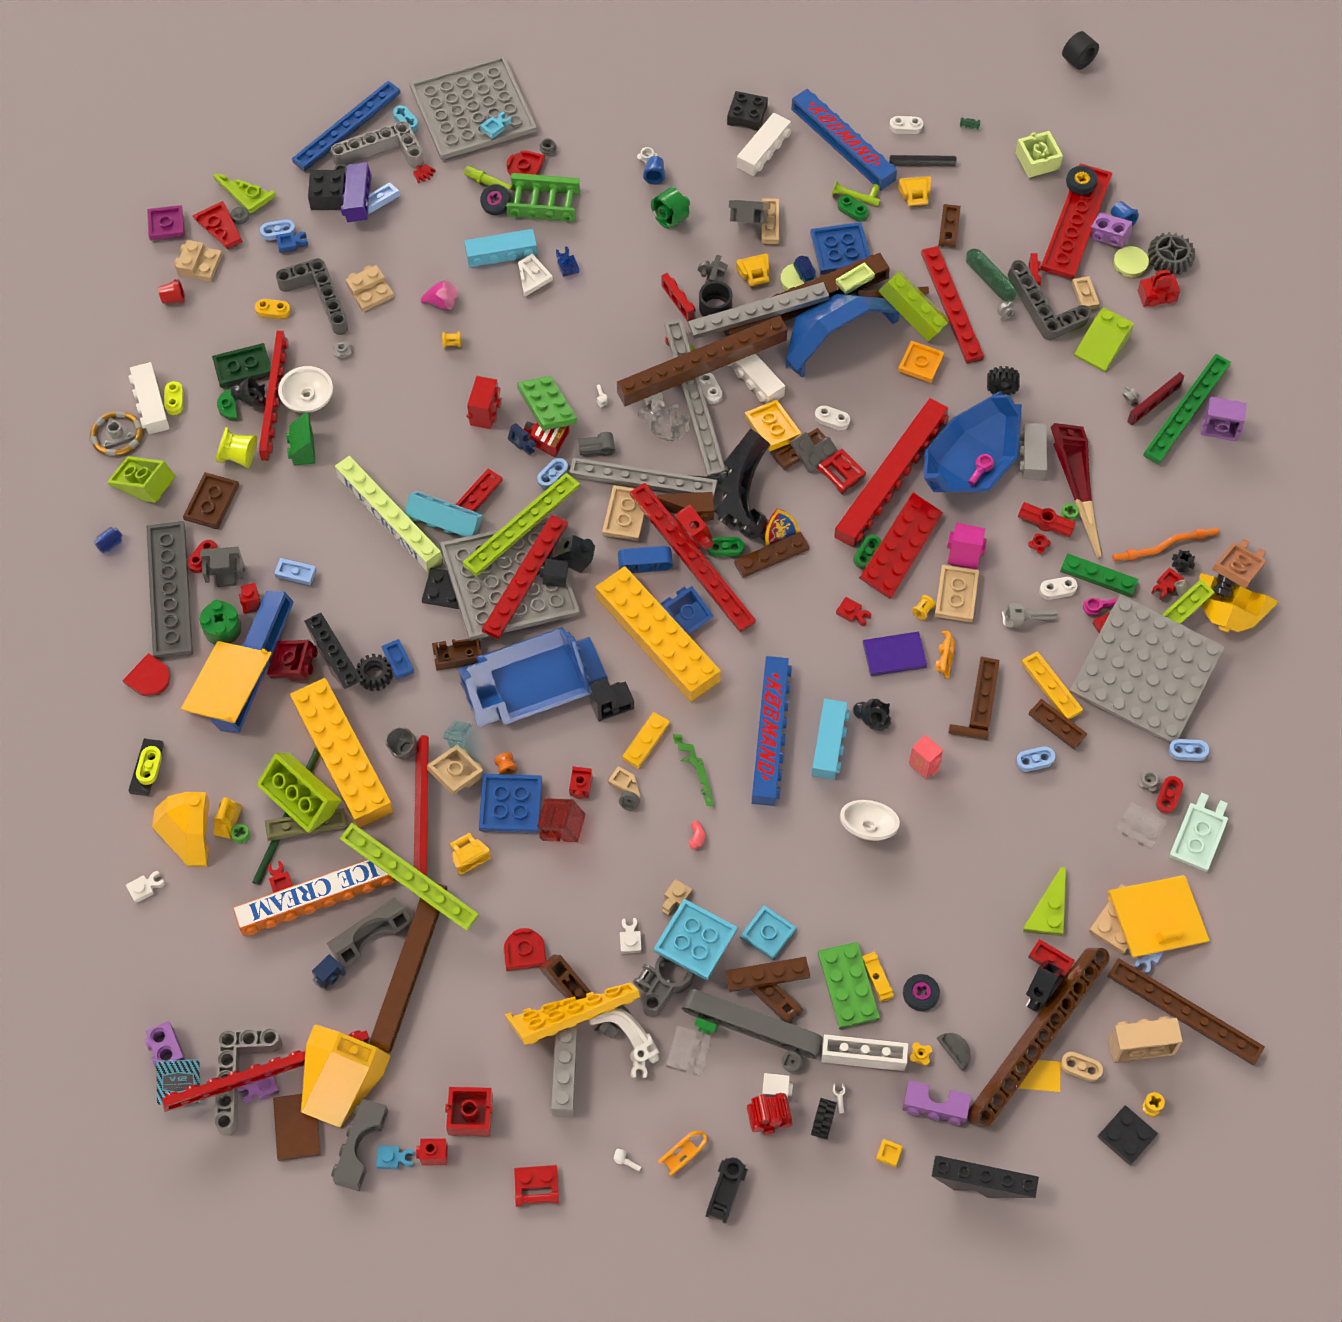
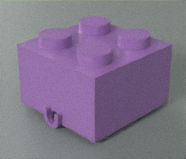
M1210 397L1203 416L1200 435L1237 441L1239 434L1243 433L1247 403Z

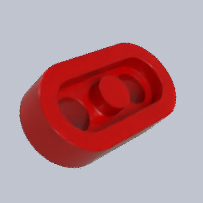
M205 540L201 542L188 558L187 565L191 572L202 573L200 550H205L207 547H210L209 549L218 548L214 541Z
M1169 776L1164 780L1156 801V807L1160 812L1169 814L1175 810L1183 789V782L1180 778ZM1169 786L1174 787L1175 790L1169 789Z

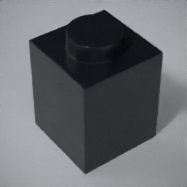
M546 559L545 566H541L540 577H543V585L565 587L568 562Z

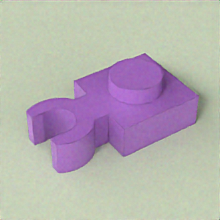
M273 1076L254 1082L251 1086L245 1085L238 1088L240 1093L244 1091L249 1092L246 1097L242 1098L244 1103L250 1102L256 1095L259 1100L279 1093Z

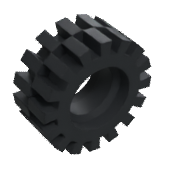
M999 366V369L995 367L993 370H989V373H987V390L991 394L1001 391L1003 395L1011 396V393L1015 394L1016 391L1018 392L1020 388V374L1018 370H1014L1013 367L1009 369V366H1005V368Z
M372 654L370 658L369 655H366V660L361 658V663H358L356 668L362 679L360 685L364 686L366 690L369 687L370 691H374V688L379 691L381 686L383 689L386 688L385 683L389 685L390 679H392V670L387 658L383 657L382 659L380 654H378V657ZM377 667L382 670L381 674L377 677H369L367 675L368 670Z
M820 1098L811 1131L812 1136L828 1139L837 1102Z

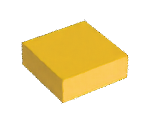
M883 1139L876 1161L896 1168L903 1146Z

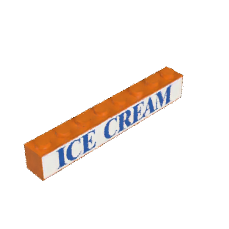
M367 859L235 906L233 910L242 935L250 936L264 928H273L278 923L293 921L300 915H309L316 912L317 909L332 907L339 901L351 900L356 895L362 893L368 894L374 891L375 888L390 886L397 880Z

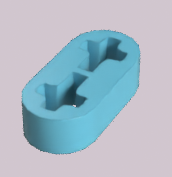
M405 106L394 108L395 121L409 122L413 133L418 130V120Z

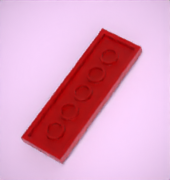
M912 492L859 579L890 599L944 512Z

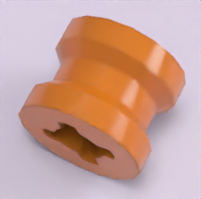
M503 753L494 759L495 765L499 767V774H512L518 769L516 763L513 762L512 753Z

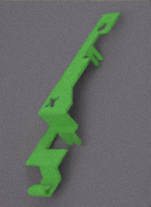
M673 734L674 744H678L679 751L690 752L691 757H684L680 761L690 762L695 767L700 784L705 785L700 790L702 791L701 794L707 792V796H704L706 806H714L702 758H696L693 744L682 743L681 738H683V735Z

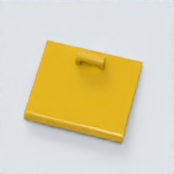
M217 641L181 710L235 723L272 652H267L265 649L256 650Z
M1184 875L1107 890L1109 894L1108 900L1112 901L1132 958L1210 941Z

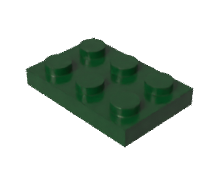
M264 343L212 356L220 388L239 384L248 377H252L255 380L270 376L271 365Z

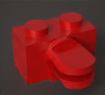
M1161 270L1155 276H1151V278L1140 280L1137 291L1143 307L1176 302L1181 290L1175 275L1171 274L1169 270Z

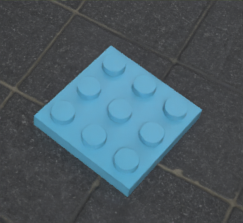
M683 899L655 945L653 952L708 980L737 932L738 927Z

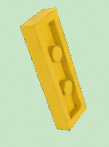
M653 712L623 754L622 760L639 769L670 725V721Z

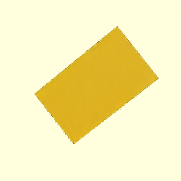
M1038 1060L1018 1088L1060 1092L1061 1062Z

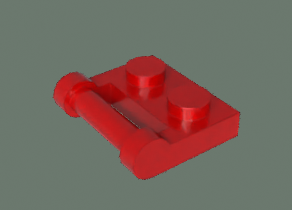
M843 449L834 453L817 467V470L821 474L823 473L837 487L841 494H844L852 485L866 476V472ZM832 466L846 481L842 482L828 467Z
M557 1165L514 1168L516 1207H521L523 1204L545 1202L559 1204ZM552 1189V1193L522 1195V1191Z

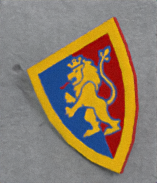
M778 508L774 511L765 530L766 546L799 533L797 522L791 514Z

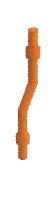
M1204 528L1196 529L1194 532L1176 534L1156 547L1126 550L1123 553L1112 554V559L1114 562L1121 560L1132 561L1138 557L1156 555L1179 541L1202 540L1209 536L1219 535V529L1204 530Z

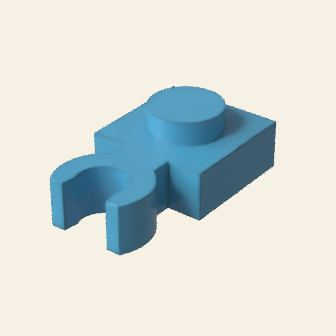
M378 1146L376 1168L398 1170L399 1163L406 1167H413V1161H406V1157L408 1155H415V1152L412 1149L400 1152L399 1146Z

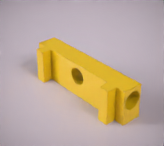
M872 952L862 956L865 969L880 1003L894 997L893 990L888 983L877 954ZM873 976H878L879 979L875 980Z

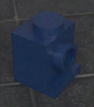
M328 954L312 970L313 981L318 987L322 988L324 986L327 988L338 980L340 974L344 976L346 972L344 967Z

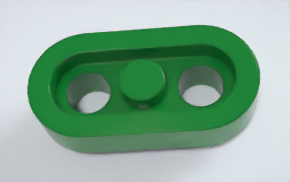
M848 195L838 199L837 207L840 212L857 222H863L868 218L869 209L866 205Z
M869 535L863 540L853 558L854 564L858 568L865 569L881 543V539L878 536Z
M713 537V546L707 549L708 554L713 557H737L743 553L744 543L738 537Z

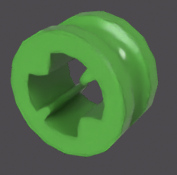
M1072 503L1065 504L1061 511V517L1075 521L1079 512L1078 507Z
M236 824L231 829V836L234 842L243 844L249 840L250 832L246 825ZM243 830L244 835L238 837L236 833H240Z

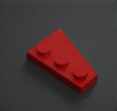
M223 201L192 215L194 220L226 249L243 242Z

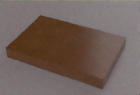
M204 472L183 515V519L218 530L239 487V482Z
M302 1093L273 1097L278 1161L321 1155L318 1119L301 1113Z

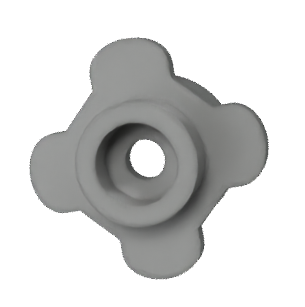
M1004 302L999 306L997 312L1001 316V321H1005L1006 318L1014 315L1013 302Z
M349 341L335 342L332 345L335 349L334 356L343 359L351 354Z
M1126 386V391L1122 394L1123 397L1131 405L1134 402L1138 404L1139 394L1134 388L1130 389Z
M1144 770L1141 773L1142 778L1138 781V786L1141 788L1145 787L1151 792L1156 791V785L1160 781V776L1153 771Z

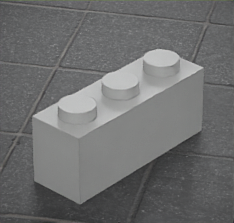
M1024 423L1023 430H1020L1019 441H1022V445L1019 448V456H1022V461L1019 463V472H1022V479L1045 480L1047 472V424Z

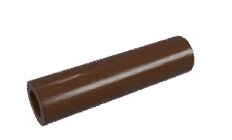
M950 724L948 733L987 740L989 730Z

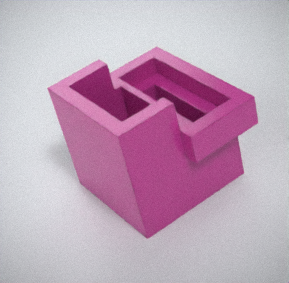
M956 522L954 532L950 531L947 548L950 549L947 564L977 570L980 555L984 556L987 539L984 538L986 528Z

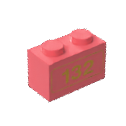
M925 735L912 747L909 765L925 779L930 775L934 776L940 769L939 765L942 761L943 749Z

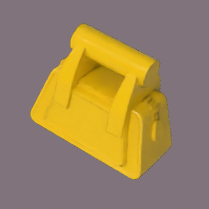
M931 177L902 178L899 180L898 191L902 198L907 201V206L928 205Z
M767 253L736 261V271L743 280L747 281L749 287L769 282V258Z
M227 797L220 800L217 814L213 819V835L228 839L232 837L231 829L238 821L242 810L241 804Z
M471 833L449 843L451 849L454 850L452 858L458 875H462L491 859L490 849L480 840H474Z

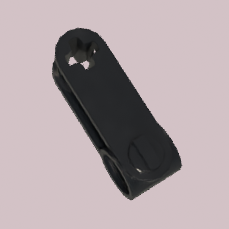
M734 1157L725 1158V1161H721L718 1169L720 1174L705 1215L708 1218L712 1216L720 1219L725 1224L729 1218L740 1183L745 1180L748 1172L746 1165ZM735 1166L739 1172L731 1175L727 1172V1169Z

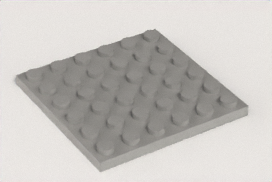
M504 55L409 82L411 91L441 160L537 132L535 122ZM501 112H505L504 119L510 116L511 123L504 126L505 130L491 139L481 130L480 125L492 116L497 119Z
M548 519L540 521L477 577L463 567V561L499 530L440 543V549L469 641L489 637V635L482 632V627ZM539 573L503 633L579 616L580 611L568 575L566 586L557 587L543 585V577H540Z
M1120 594L1069 692L1171 744L1172 741L1179 739L1225 646Z

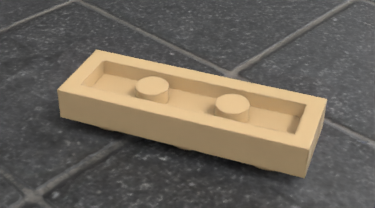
M762 198V202H771L768 210L767 224H761V244H779V199Z

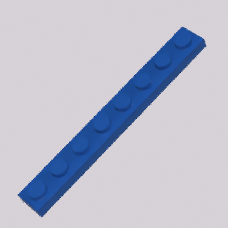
M390 81L384 83L292 158V162L305 172L327 154L334 144L343 141L401 94L400 89Z

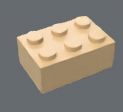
M1169 1016L1160 1017L1154 1021L1141 1019L1137 1023L1130 1024L1128 1021L1119 1022L1114 1026L1108 1038L1113 1063L1175 1055L1183 1042L1177 1018L1170 1019Z

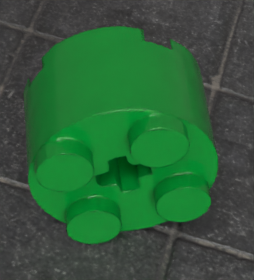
M672 186L652 199L651 210L656 212L657 216L655 218L660 225L665 228H672L689 217L690 200Z
M214 600L202 610L199 621L203 633L210 643L216 645L217 641L232 643L239 637L241 622L233 605L224 601Z

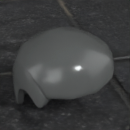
M405 727L393 729L387 735L385 742L391 754L399 759L411 756L417 747L415 735Z

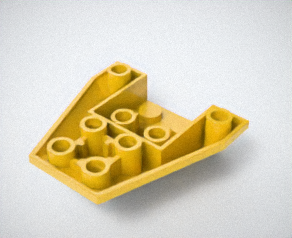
M314 1024L306 1043L301 1113L340 1128L354 1112L356 1105L361 1103L362 1098L364 1099L381 1079L391 1056L379 1048L351 1036Z

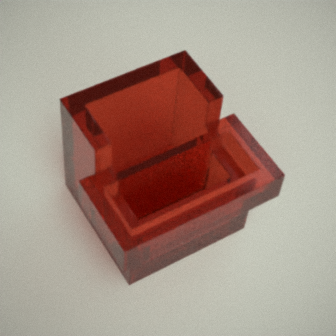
M545 798L537 824L541 831L539 838L542 841L560 842V839H562L564 842H578L586 815L585 812L573 799Z

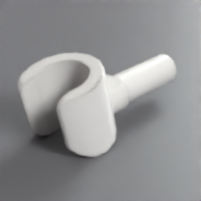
M598 384L596 387L599 397L596 398V402L601 408L607 405L608 401L607 395L603 393L601 385Z
M834 1083L833 1093L837 1096L839 1113H844L843 1095L845 1093V1085L842 1083V1091H836Z
M616 1149L613 1158L615 1163L625 1164L640 1171L641 1166L626 1159V1151Z

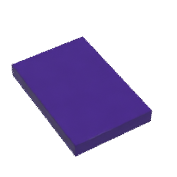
M919 631L863 640L870 676L927 668Z

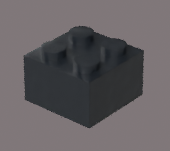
M310 170L308 200L311 210H341L344 183H346L345 170Z

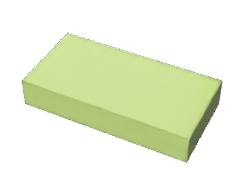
M864 262L837 278L836 284L847 295L875 278V273Z

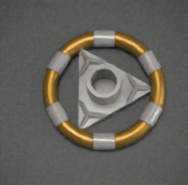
M113 411L104 414L94 422L90 431L92 446L101 454L115 457L125 455L134 450L139 445L143 436L140 420L126 411ZM113 418L130 420L134 424L136 433ZM109 420L101 446L97 438V431ZM132 440L128 444V446L124 448L108 449L113 446Z

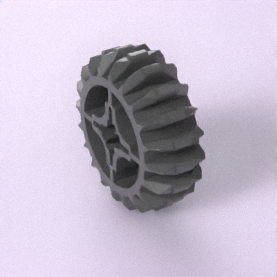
M1168 232L1167 235L1162 233L1160 236H1156L1148 248L1150 265H1154V270H1169L1174 275L1176 273L1181 275L1183 272H1187L1195 260L1193 243H1189V238L1184 239L1183 235L1178 236L1177 232L1174 235Z

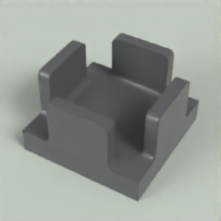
M729 200V208H731L730 221L767 224L768 210L770 209L771 202Z
M238 546L200 550L202 574L205 583H210V575H216L217 587L235 586L236 573H238L240 580L244 579L245 565Z

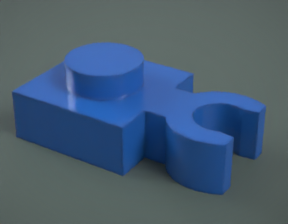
M293 232L276 235L280 253L297 250L296 246L298 245L302 247L308 246V241L305 239L307 238L306 232H300L296 236H294Z

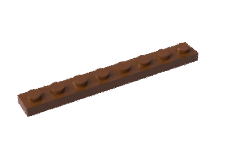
M1120 958L1117 959L1107 976L1253 1066L1265 1048L1259 1042Z

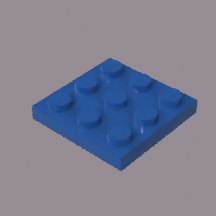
M862 222L810 230L820 275L834 272L838 268L846 267L855 261H860L870 256Z
M483 774L479 831L539 833L542 775Z

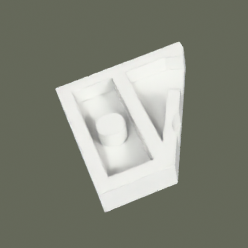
M533 254L518 262L525 297L553 281V276Z

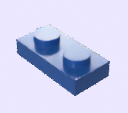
M399 639L381 646L396 680L414 673V669Z

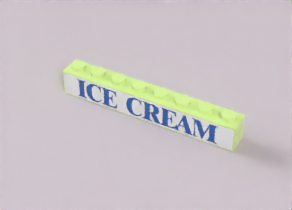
M350 456L335 465L338 479L427 573H429L430 568H436L443 563L441 551Z

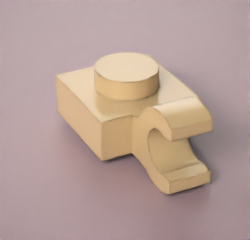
M675 879L664 894V898L667 900L662 905V912L669 916L676 905L680 906L683 899H688L692 889Z

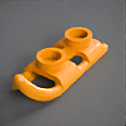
M942 631L941 634L946 637V640H944L943 644L939 645V653L942 656L940 660L936 661V670L945 675V679H949L955 651V641L949 631Z
M702 1131L689 1133L661 1157L658 1163L664 1162L667 1168L671 1170L669 1175L672 1177L703 1149L707 1142V1135ZM701 1135L704 1139L699 1147L696 1148L689 1140L690 1137ZM680 1148L681 1152L675 1156L673 1152ZM686 1155L687 1157L682 1162H680V1159H682Z

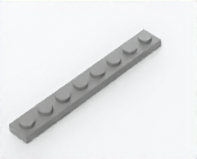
M822 282L688 321V325L693 338L697 339L828 301L829 294Z
M574 457L569 475L575 478L639 487L646 483L651 490L676 494L713 492V499L717 487V480Z

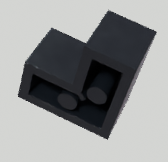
M608 679L596 680L589 685L590 703L598 722L634 709V699L626 681L622 683L616 682L610 686Z

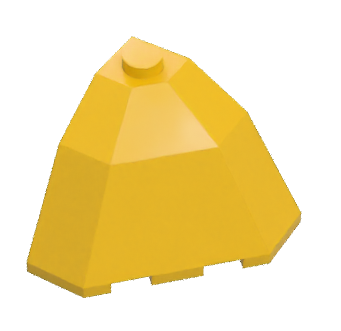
M1200 574V579L1213 590V587L1217 585V578ZM1235 585L1231 589L1232 595L1230 598L1214 594L1202 605V609L1211 623L1219 626L1218 630L1229 633L1230 630L1240 632L1253 628L1277 605L1278 600Z
M183 792L171 795L154 809L152 828L187 866L207 867L210 848L205 837L210 801L206 792Z

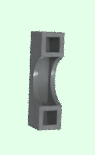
M394 897L327 942V945L336 960L345 968L361 957L362 949L370 939L382 933L396 934L411 924L412 920L404 906Z
M363 1098L361 1103L356 1105L354 1122L347 1129L346 1136L348 1138L346 1144H342L339 1151V1163L335 1164L331 1176L336 1185L360 1192L367 1171L357 1158V1149L364 1137L373 1132L382 1131L389 1112L386 1105Z

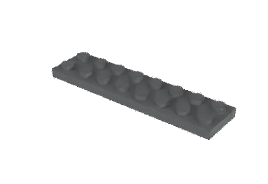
M184 521L147 525L153 657L160 659L191 655L193 650Z

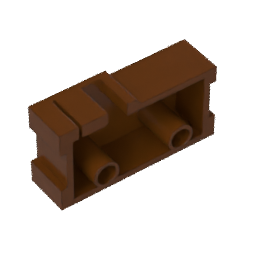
M469 638L457 641L453 639L450 646H447L446 641L432 643L433 653L436 655V659H434L436 670L478 663L476 657L482 655V651L479 649L481 647L480 638L469 641Z

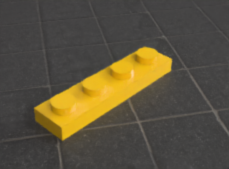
M1038 651L1021 661L1022 666L1058 712L1069 720L1082 713L1083 708Z

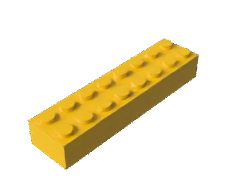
M625 566L595 586L597 600L690 702L720 682L721 670Z
M326 678L291 693L293 705L355 825L361 828L392 813L391 802Z

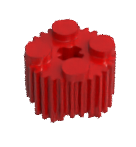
M776 1093V1097L759 1095L758 1097L751 1098L752 1104L747 1105L752 1132L762 1131L763 1135L775 1133V1128H789L793 1125L790 1106L785 1093Z

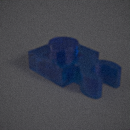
M565 247V253H560L556 249L557 264L562 276L565 277L579 273V267L574 255L569 256V248Z

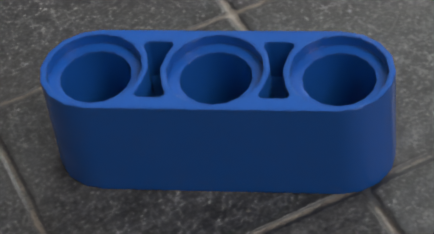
M668 546L622 549L617 553L619 570L625 566L631 573L665 571L673 567L672 550Z

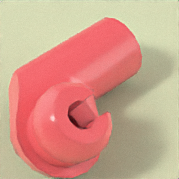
M695 821L690 825L694 836L689 840V846L693 850L698 847L700 848L706 839V834L699 821Z

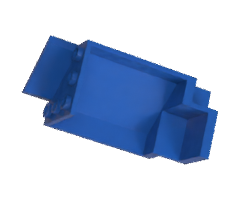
M563 627L476 657L478 663L458 669L462 681L460 682L461 686L465 691L471 711H473L478 727L501 720L503 725L587 696L590 694V684L596 680L608 679L590 637L575 641L574 636H571L570 632H567Z

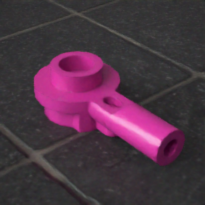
M982 454L977 458V469L968 481L971 486L976 484L983 472H988L993 468L994 460L990 455Z
M1089 598L1084 602L1083 610L1090 616H1096L1101 612V609L1113 607L1118 598L1102 601L1099 598Z

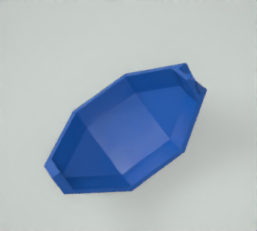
M835 294L828 301L821 302L795 317L785 369L791 366L795 373H798L801 377L805 376L806 361L828 335L868 311L882 312L892 324L899 321L900 313L885 298Z
M999 391L955 416L925 450L924 479L932 491L989 492L1018 458L1022 404H1014L1013 399L1009 395H1003ZM982 454L990 455L994 460L993 468L988 472H983L976 484L971 486L968 481L977 469V458Z

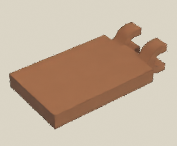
M1243 539L1239 545L1233 542L1215 563L1212 570L1247 588L1264 567L1266 560L1263 559V556L1267 551L1259 548L1256 554L1246 549L1250 543L1249 541Z

